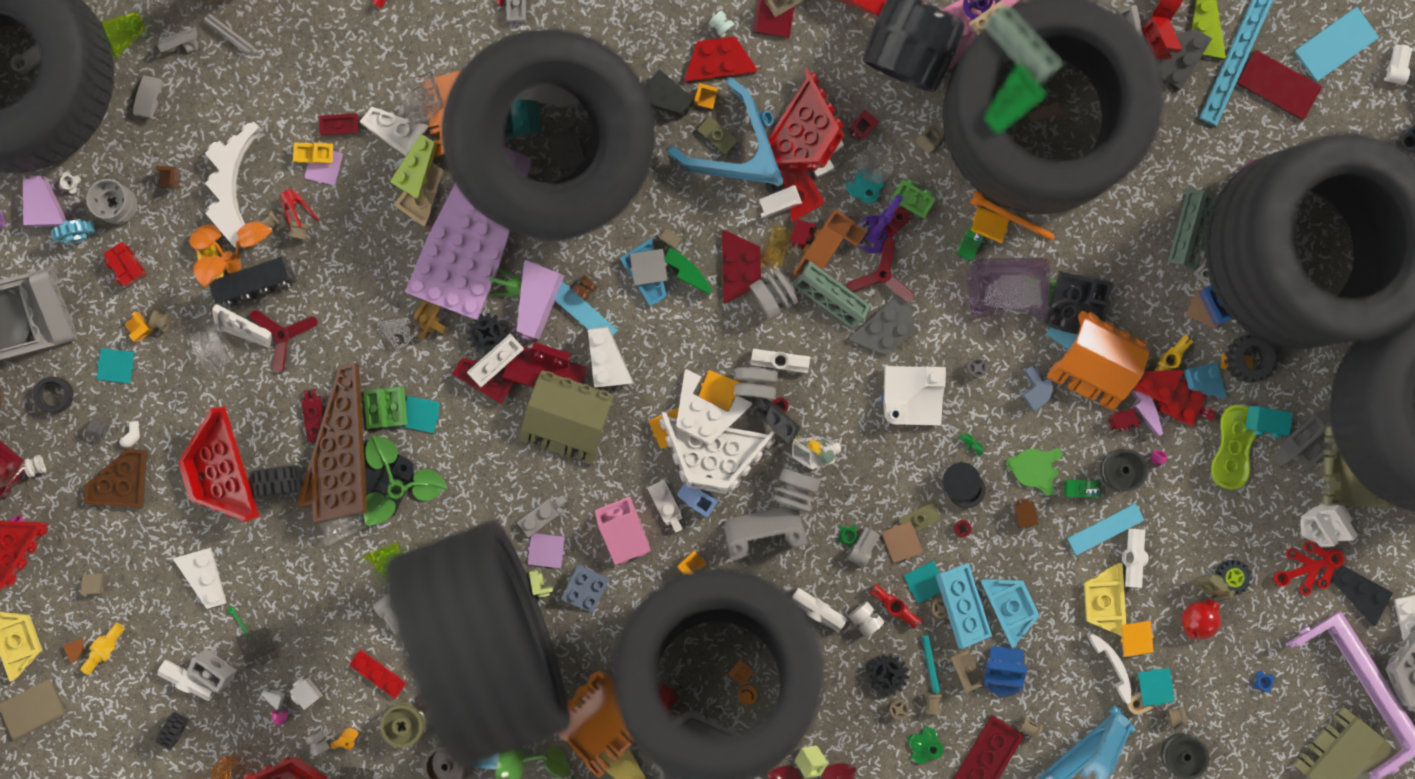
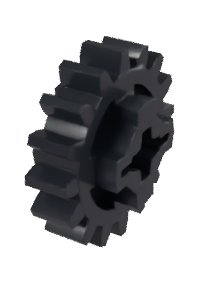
M481 313L478 321L474 320V324H468L471 330H467L466 333L470 334L471 337L467 338V341H473L471 348L477 346L476 352L480 353L483 349L484 354L487 355L488 350L491 351L504 337L508 336V334L504 333L508 327L502 326L504 320L497 321V315L491 318V313H487L486 317ZM484 321H489L487 325L482 327L479 326L480 323ZM496 325H497L498 328H499L500 336L496 335V332H495V327H496ZM480 329L483 331H488L490 329V333L493 336H495V338L487 336L485 339V335L483 334V332L480 331ZM475 332L478 333L480 338L478 342L475 338ZM488 342H496L494 345L486 347Z
M889 653L888 658L881 654L880 660L875 657L876 663L869 664L872 670L867 671V673L872 675V677L868 678V681L874 682L871 686L873 689L878 687L877 693L880 694L884 691L885 696H888L889 692L896 695L895 690L898 689L902 692L901 686L908 685L904 680L910 677L905 674V672L909 671V668H903L905 661L898 662L899 656L893 659L891 653ZM889 662L895 663L899 667L892 668L890 667ZM882 665L880 672L876 673L877 668ZM886 667L891 673H893L892 675H890L891 683L887 679V677H884L887 671ZM901 676L899 682L895 685L897 677ZM883 681L887 683L888 687L881 686L878 682Z

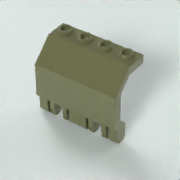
M542 370L528 403L519 441L528 443L531 435L530 444L534 445L537 441V436L544 438L541 448L546 449L550 440L548 451L564 456L568 446L566 457L570 458L574 448L580 450L578 461L582 462L586 452L584 463L592 465L602 429L615 395Z
M1325 427V436H1332V438H1325V442L1332 444L1331 450L1324 451V455H1331V458L1324 457L1323 474L1330 475V477H1323V481L1330 482V489H1323V494H1329V496H1322V505L1393 508L1394 505L1373 494L1354 476L1337 448L1332 427Z
M1342 706L1337 713L1343 719L1336 714L1332 717L1336 723L1345 728L1340 734L1334 727L1326 724L1325 728L1331 734L1322 729L1312 740L1324 753L1311 743L1307 746L1311 752L1320 758L1314 763L1306 754L1301 753L1299 756L1311 768L1299 758L1292 763L1309 779H1370L1371 775L1369 772L1398 752L1383 737Z

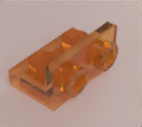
M233 755L222 756V759H218L212 765V779H230L231 769L239 763V759H234Z

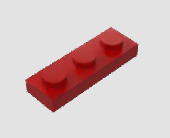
M362 649L359 650L349 664L350 667L394 699L398 697L407 684L405 680Z

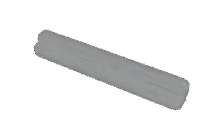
M208 14L204 18V23L244 53L249 55L253 51L254 47L214 16Z

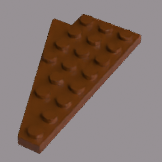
M357 363L338 367L297 502L298 508L312 506L313 523L319 524L367 513L359 364Z

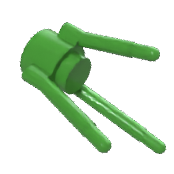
M500 268L497 272L510 278L508 282L489 277V281L507 286L506 290L509 292L489 291L488 296H510L514 298L516 295L520 296L521 277L514 276Z

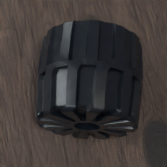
M887 0L873 27L862 61L875 70L925 91L935 92L956 53L965 24L961 19L956 18L955 15L939 10L940 7L933 4L926 5L923 0Z

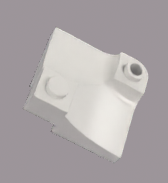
M884 366L883 405L885 419L891 424L941 425L946 367ZM893 411L898 412L897 418L892 416Z

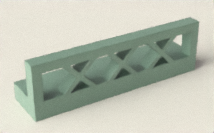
M1008 4L994 12L984 24L1010 55L1024 67L1037 84L1041 83L1061 65L1058 59ZM1045 59H1047L1052 64V66H1050Z
M1187 190L1168 263L1181 265L1191 270L1197 269L1204 237L1206 236V222L1209 220L1208 216L1209 212L1212 211L1211 207L1215 203V196L1204 190ZM1206 198H1207V199H1208V202H1207V206H1206V208H1205V201H1206ZM1191 254H1192V261H1191V264H1190V263H1189V260H1190V256H1191Z
M811 261L806 264L802 274L792 283L794 287L852 329L865 319L870 308L868 303ZM804 280L810 286L803 285L801 281ZM816 293L823 294L825 298L818 296ZM831 304L838 305L840 309L833 307ZM846 315L853 316L855 320L852 321Z

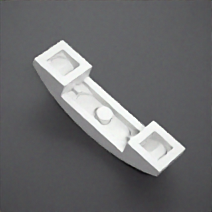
M1090 632L1086 635L1095 651L1098 653L1105 651L1121 680L1115 684V687L1123 702L1129 704L1131 702V687L1122 661L1104 640Z

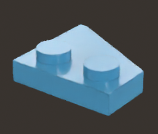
M1217 362L1184 370L1189 389L1200 391L1206 395L1217 396L1218 399L1227 397Z

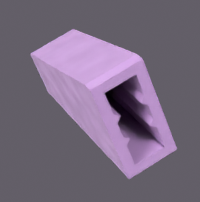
M527 260L524 261L517 331L522 333L521 337L532 341L533 338L540 339L564 275Z

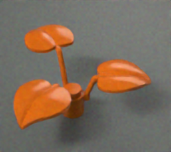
M249 222L243 225L237 232L239 239L236 240L235 254L231 251L223 252L217 242H215L222 236L217 226L207 224L198 227L190 236L189 241L192 248L195 250H205L213 244L222 257L214 255L212 258L208 256L200 258L194 265L196 279L206 288L225 269L230 274L239 271L242 267L238 260L241 259L240 246L242 248L252 247L270 235L273 230L259 222Z

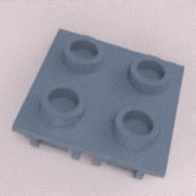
M581 564L577 565L561 600L594 613L610 578L589 570Z

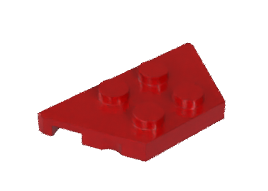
M732 36L697 41L684 79L685 82L757 73L758 71L737 38Z

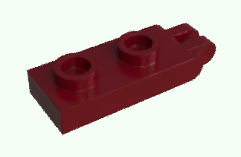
M312 389V397L309 396V390H305V398L301 399L307 442L317 440L324 417L321 396H317L316 389Z

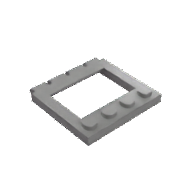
M33 272L0 280V291L15 287L19 288L34 341L0 349V361L57 346L29 281V276Z

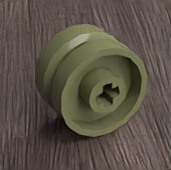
M403 701L393 705L384 713L380 723L381 734L386 742L394 747L401 748L414 744L426 729L424 712L418 705L412 702ZM402 721L406 723V724H405V727L402 726V724H401Z

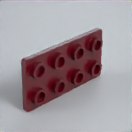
M534 342L532 349L522 346L524 350L507 364L503 374L504 379L534 388L542 370L582 384L587 367L570 362V353Z

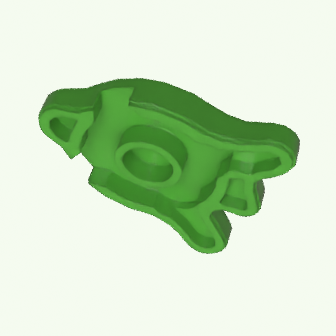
M1058 448L1048 452L1038 449H1026L1015 457L1008 458L1006 466L1013 472L1021 484L1037 487L1045 495L1051 496L1054 493L1052 481L1059 473L1057 469L1052 468V463L1061 458L1062 452Z

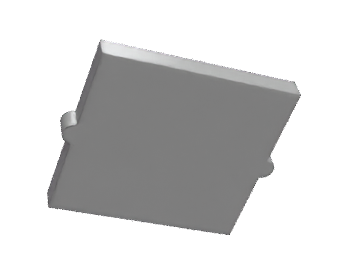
M663 249L630 254L632 264L630 270L633 272L634 285L668 281L667 263H665Z

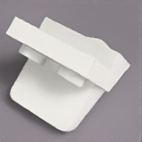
M1321 503L1301 516V535L1311 542L1318 543L1320 547L1335 546L1339 541L1355 540L1358 536L1350 524L1352 518L1343 505H1322Z

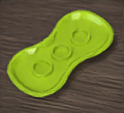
M1243 405L1229 406L1223 412L1220 419L1221 444L1211 464V476L1214 482L1220 487L1231 490L1242 488L1250 477V449L1257 435L1253 434V430L1245 429L1249 407Z

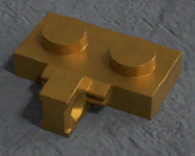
M423 300L406 331L421 340L425 339L428 332L433 334L434 330L445 334L448 328L439 323L441 318L438 317L443 307Z

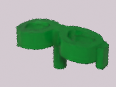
M962 433L957 438L968 444L965 447L967 451L972 447L978 454V457L983 454L982 444L979 441H975L972 435Z

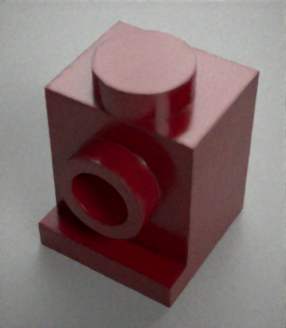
M864 109L849 127L850 135L857 141L860 139L864 141L878 125L879 121ZM864 125L866 130L860 131L859 126Z
M898 206L890 223L885 225L883 230L891 238L911 220L909 211L904 207L900 208Z
M797 219L790 239V243H793L792 247L803 250L805 243H810L812 232H809V230H813L815 224Z
M1134 408L1109 414V419H1107L1110 430L1118 429L1119 432L1129 430L1130 425L1132 428L1140 427Z

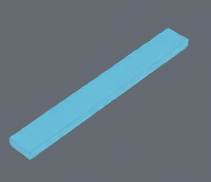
M1251 0L1198 118L1199 120L1214 127L1218 125L1273 0Z

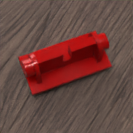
M662 685L657 696L661 705L671 717L669 712L672 705L677 701V689H669V686Z

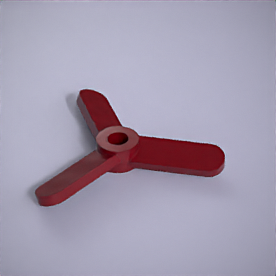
M891 237L884 240L879 269L876 272L847 283V288L851 292H856L878 283H884L907 302L912 301L915 296L912 290L891 274L896 245L895 240ZM882 272L887 273V276L885 278L880 277V274Z
M258 310L250 313V319L261 328L271 332V335L276 340L273 370L276 373H282L285 369L288 340L316 327L318 324V319L315 316H309L289 326L281 327ZM283 331L285 337L281 339L279 333Z

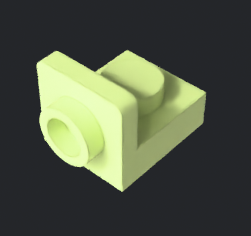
M538 570L530 571L533 595L538 594V598L549 596V592L553 591V586L541 589V585H544L542 573L539 574Z

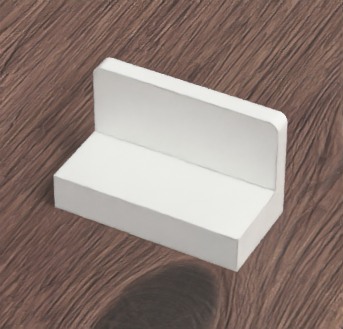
M791 186L759 199L764 211L760 215L761 217H770L802 204L796 186Z

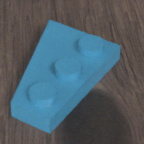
M652 238L620 258L632 279L633 272L630 270L632 268L630 254L655 250ZM663 281L637 285L650 307L667 297Z

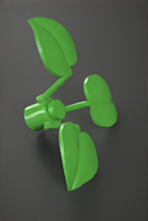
M375 435L367 443L366 459L368 464L374 469H380L385 465L390 483L388 484L389 494H386L385 497L380 492H373L366 496L367 513L363 515L365 525L367 526L376 525L389 519L395 511V502L388 498H400L404 490L413 486L414 496L421 501L432 500L447 490V485L443 478L429 469L415 472L414 482H410L406 486H403L400 480H394L388 464L396 460L398 455L397 447L391 440Z
M558 747L549 748L547 755L543 754L524 758V752L518 748L498 757L496 777L519 779L524 773V762L544 758L546 759L545 768L553 776L564 778L569 775V764L565 754Z

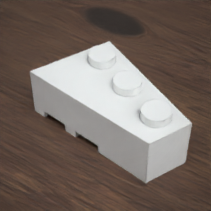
M609 327L589 328L588 335L594 387L633 383V379Z

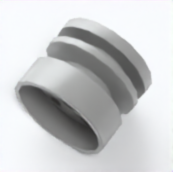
M101 179L95 182L89 188L86 196L89 210L96 217L114 225L130 221L137 210L135 194L129 188L112 179Z
M778 269L773 270L775 280L770 274L766 275L769 284L765 285L759 279L749 286L754 297L770 320L781 313L778 304L782 303L785 308H790L786 299L789 298L793 305L798 303L794 288L786 276Z
M783 468L779 480L787 485L786 488L777 487L776 490L784 494L783 497L774 494L773 499L783 506L795 510L811 511L812 506L806 505L805 500L814 502L815 499L807 494L808 491L817 492L821 480Z

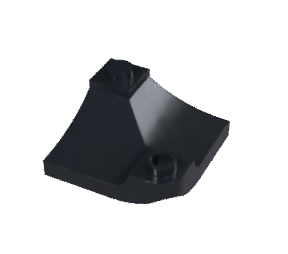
M1059 270L1050 304L1046 306L1044 313L1045 324L1053 329L1078 335L1081 326L1078 315L1081 311L1088 314L1091 312L1101 321L1105 322L1110 305L1108 298L1113 282ZM1055 314V319L1050 320V317Z
M365 440L363 445L366 496L373 492H380L385 497L386 494H389L388 484L390 483L386 467L384 465L380 469H374L368 464L366 446L369 440ZM398 454L396 460L388 465L393 479L400 480L403 486H406L412 480L415 465L410 459ZM402 465L407 466L406 472L401 470ZM404 490L400 498H388L395 502L393 516H395L406 490Z

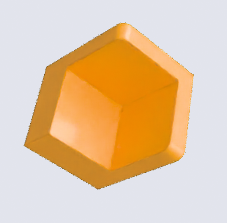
M699 83L694 105L713 110L718 88Z
M133 312V318L126 322L125 326L131 333L129 335L134 342H140L153 329L149 327V324L139 312Z
M693 550L677 567L682 573L688 571L691 573L693 570L702 569L706 562Z

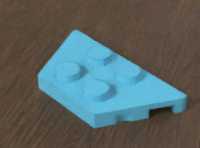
M980 580L1011 648L1016 647L1021 637L1027 633L1029 627L1040 616L1024 581Z

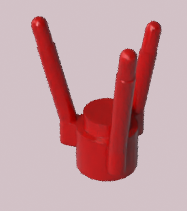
M293 189L286 190L279 195L282 200L280 203L283 207L289 230L291 229L289 226L291 219L288 209L291 210L299 228L302 227L294 209L298 205L297 201L301 203L315 221H319V218L304 202L300 194H295Z

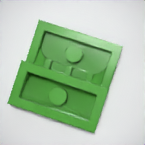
M404 387L363 391L367 429L408 425Z

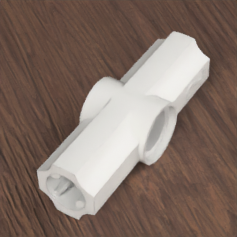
M753 349L752 366L808 373L809 356ZM777 356L785 358L784 366L776 365L775 358Z
M1128 529V547L1122 555V561L1126 566L1125 587L1142 588L1143 567L1148 563V554L1144 551L1145 530Z
M799 587L792 596L803 608L802 610L816 621L823 622L838 633L843 628L847 618L830 608L831 606L827 603H824L817 597L814 598Z
M164 660L158 670V676L176 684L175 686L181 691L193 693L207 701L211 700L215 691L188 673V668H182L169 660Z

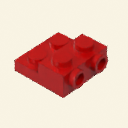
M1180 378L1170 404L1165 405L1157 401V411L1189 426H1193L1206 394L1189 389L1187 381Z

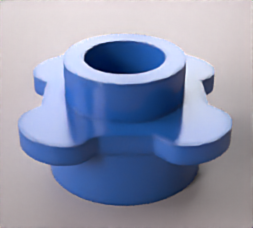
M1258 671L1253 687L1255 689H1262L1266 693L1270 692L1275 677L1272 674L1267 675L1263 671Z

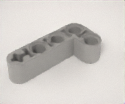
M50 266L34 271L29 276V281L52 338L57 345L76 340L77 334L57 285L60 282V278L58 279L56 274L57 268Z

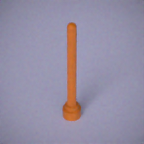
M978 190L974 192L973 198L970 200V204L973 206H984L1048 240L1055 238V235L1048 230L987 200L982 192Z

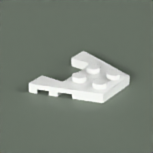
M686 369L683 377L676 428L711 445L751 407L752 403L737 395L729 412L707 402L693 394L701 376Z

